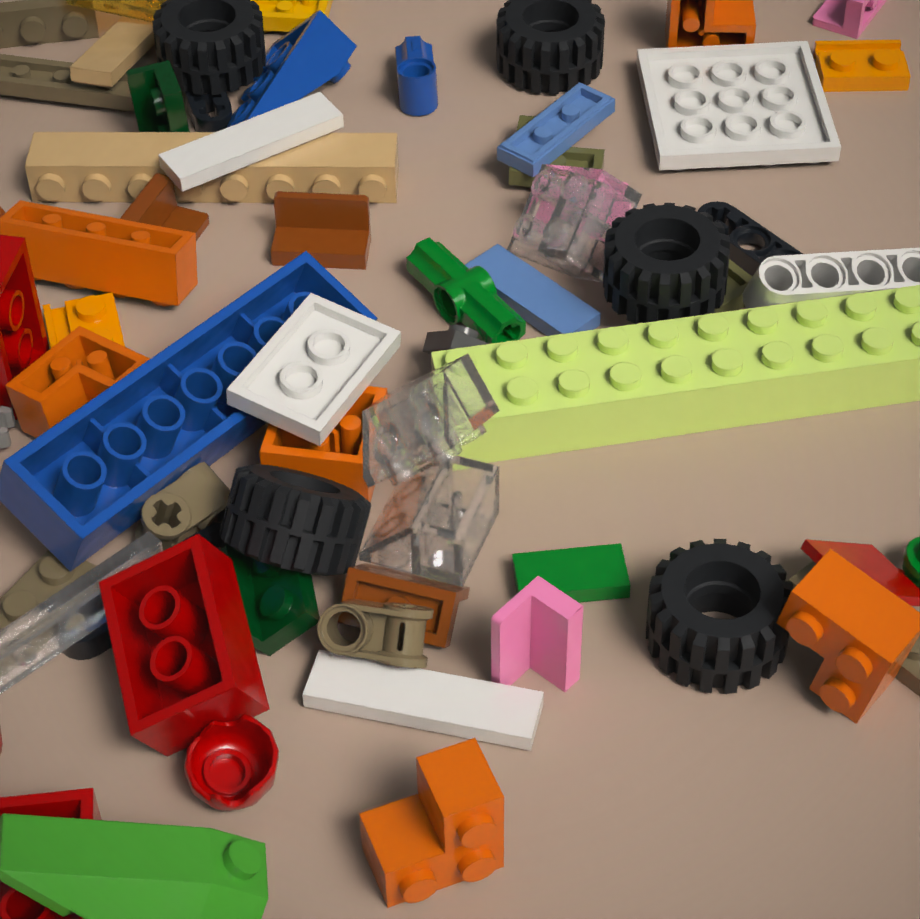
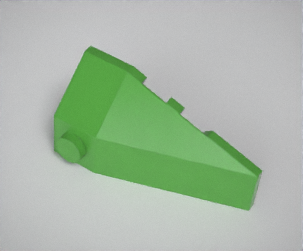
M6 813L0 816V881L63 917L75 913L84 919H262L269 899L266 847L263 842L206 827Z

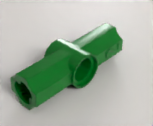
M430 237L416 243L412 253L406 257L407 271L433 295L436 308L447 323L455 325L462 322L466 327L476 330L479 333L478 338L488 344L520 340L525 335L526 321L497 295L495 284L484 268L481 266L467 268L443 244L434 242Z

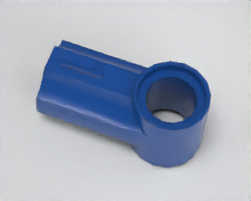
M421 36L405 37L404 41L395 47L399 107L402 112L411 116L428 115L438 107L437 74L432 44L423 41Z

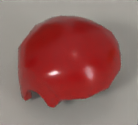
M243 714L239 719L227 722L213 720L189 745L184 764V773L192 794L209 806L221 811L241 810L256 804L274 785L279 761V750L272 731L253 716Z

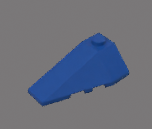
M321 10L317 11L271 45L266 53V65L263 67L262 74L259 77L253 78L254 84L244 91L241 97L244 103L233 113L227 127L302 99L329 80L335 84L350 69L351 64L348 62V59L357 45Z

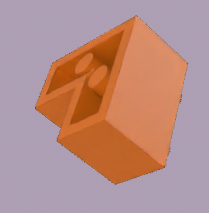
M667 0L666 48L754 43L756 20L753 0Z
M78 326L5 386L22 431L37 438L147 362L150 358Z
M368 386L320 446L269 423L259 451L261 465L294 469L338 482L357 491L371 503L390 433L387 388Z
M831 548L791 591L776 622L788 631L796 642L811 648L824 658L809 689L817 694L830 709L844 714L856 724L894 680L920 636L919 611Z
M476 738L416 757L418 794L359 813L362 849L387 908L403 902L416 903L432 896L437 890L462 881L476 882L492 874L494 870L504 867V795Z

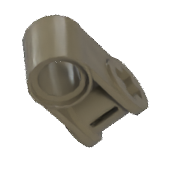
M202 462L191 467L176 481L145 501L141 511V521L138 523L135 532V543L140 552L145 556L151 557L178 544L207 526L222 522L230 489L207 463Z
M348 599L327 608L322 613L317 624L318 637L322 645L329 652L337 655L376 660L379 663L397 667L426 668L428 657L423 655L427 620L433 619L434 609L407 603H381L361 599ZM342 612L353 614L360 623L361 632L356 641L346 640L338 630L337 622Z

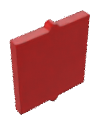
M804 540L800 549L816 564L831 548L910 606H920V589L904 575L905 572L892 564L872 544Z

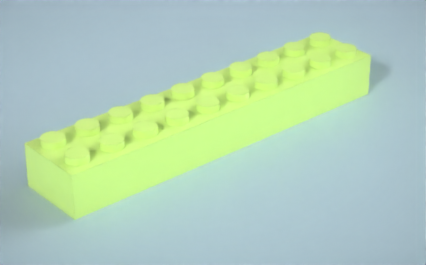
M920 285L431 352L432 397L450 468L920 401Z

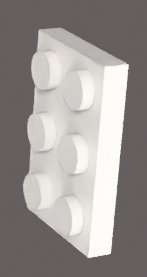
M310 293L226 389L227 404L320 446L399 349L401 331Z

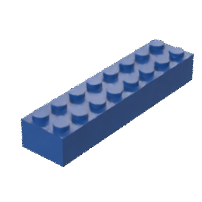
M305 251L4 460L0 472V501L71 572L141 519L143 505L149 497L176 481L184 472L198 463L205 462L211 466L267 423L228 405L226 389L310 293L375 321L378 318L312 255Z

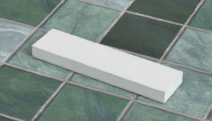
M317 92L158 154L160 168L184 192L344 127L343 114L321 92Z
M320 649L302 694L304 707L467 739L476 738L478 741L529 751L532 749L544 703V692L421 668L391 666L379 663L376 660L337 655Z

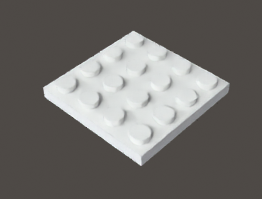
M808 41L637 49L636 65L659 170L725 169L736 166H773L776 164L795 163L817 164L820 162L839 161L841 144Z

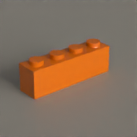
M19 200L0 217V235L25 237L34 281L46 280L61 283L71 289L87 288L108 293L113 292L114 297H133L149 300L158 306H179L198 284L196 233L22 200Z

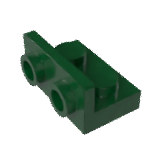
M169 60L130 69L126 72L139 132H190L182 92Z
M228 544L220 549L233 561L253 644L256 649L271 656L318 623L320 616L311 574L291 571L257 561L239 553Z

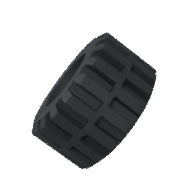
M166 0L160 5L161 9L155 11L152 24L157 63L170 61L181 91H192L193 94L203 95L204 93L219 95L224 91L233 92L239 90L240 86H248L254 82L253 78L259 77L262 74L263 67L266 65L262 11L259 10V5L255 1Z
M508 0L504 3V7L500 8L498 18L496 19V62L499 73L503 74V78L508 83H515V87L521 90L528 89L532 93L537 94L543 92L550 95L559 94V92L564 91L568 92L579 82L585 85L591 84V79H596L599 76L603 65L605 18L604 14H601V8L597 4H592V0Z
M665 202L664 205L657 206L654 203L646 204L640 210L633 208L625 212V217H617L612 222V228L607 229L605 235L603 288L606 301L612 303V309L618 315L626 314V320L634 324L714 313L715 309L721 307L724 302V295H726L730 256L729 235L725 234V228L720 222H713V216L706 212L699 213L695 211V207L688 205L680 207L675 206V203Z
M261 464L238 467L233 478L219 536L239 553L272 566L322 576L346 574L348 567L355 566L371 510V503L360 493L343 484L310 473Z
M714 539V544H705L703 540L690 542L689 550L678 547L670 552L669 560L662 559L656 566L655 576L651 577L646 619V639H649L648 650L651 657L659 658L658 667L666 675L675 672L677 674L676 682L686 687L691 682L700 685L699 691L712 693V688H723L724 694L737 693L738 686L744 685L748 690L760 685L761 676L770 679L777 672L778 663H783L786 656L790 634L776 622L791 591L794 589L793 584L790 581H786L787 572L780 564L771 565L772 556L762 550L757 553L750 551L751 545L740 541L737 546L726 544L727 539ZM722 612L736 618L717 619L703 613Z

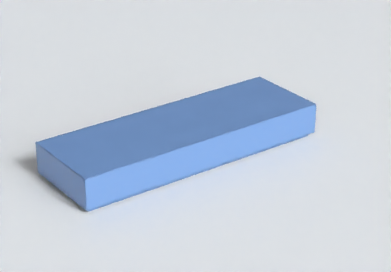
M579 82L497 147V160L531 177H535L615 112V98Z
M496 244L465 264L469 269L474 266L484 268L495 284L497 295L526 322L546 336L594 330L600 326L601 313L499 244Z

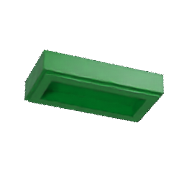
M621 543L512 554V569L517 593L534 578L540 576L579 603L630 598L631 585Z

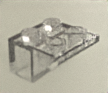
M542 164L539 173L532 182L531 193L521 217L515 223L513 236L507 250L516 256L571 277L603 282L604 243L607 229L612 228V222L617 217H625L626 211L637 208L642 194L603 169Z
M469 354L387 393L362 411L363 479L368 488L388 478L393 486L400 484L421 471L420 465L431 461L434 467L439 466L459 455L463 451L461 446L474 441L487 432L483 423L496 414L499 408Z
M446 454L400 478L359 552V560L463 587L499 514L500 466Z

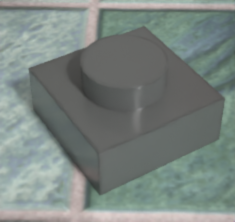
M450 325L449 329L445 331L427 332L423 352L431 354L434 351L485 345L488 343L477 339L479 333L474 329L461 325Z

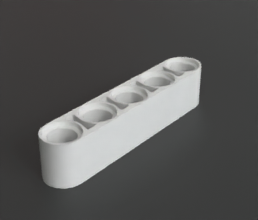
M920 248L768 257L761 262L743 292V303L746 309L920 285Z

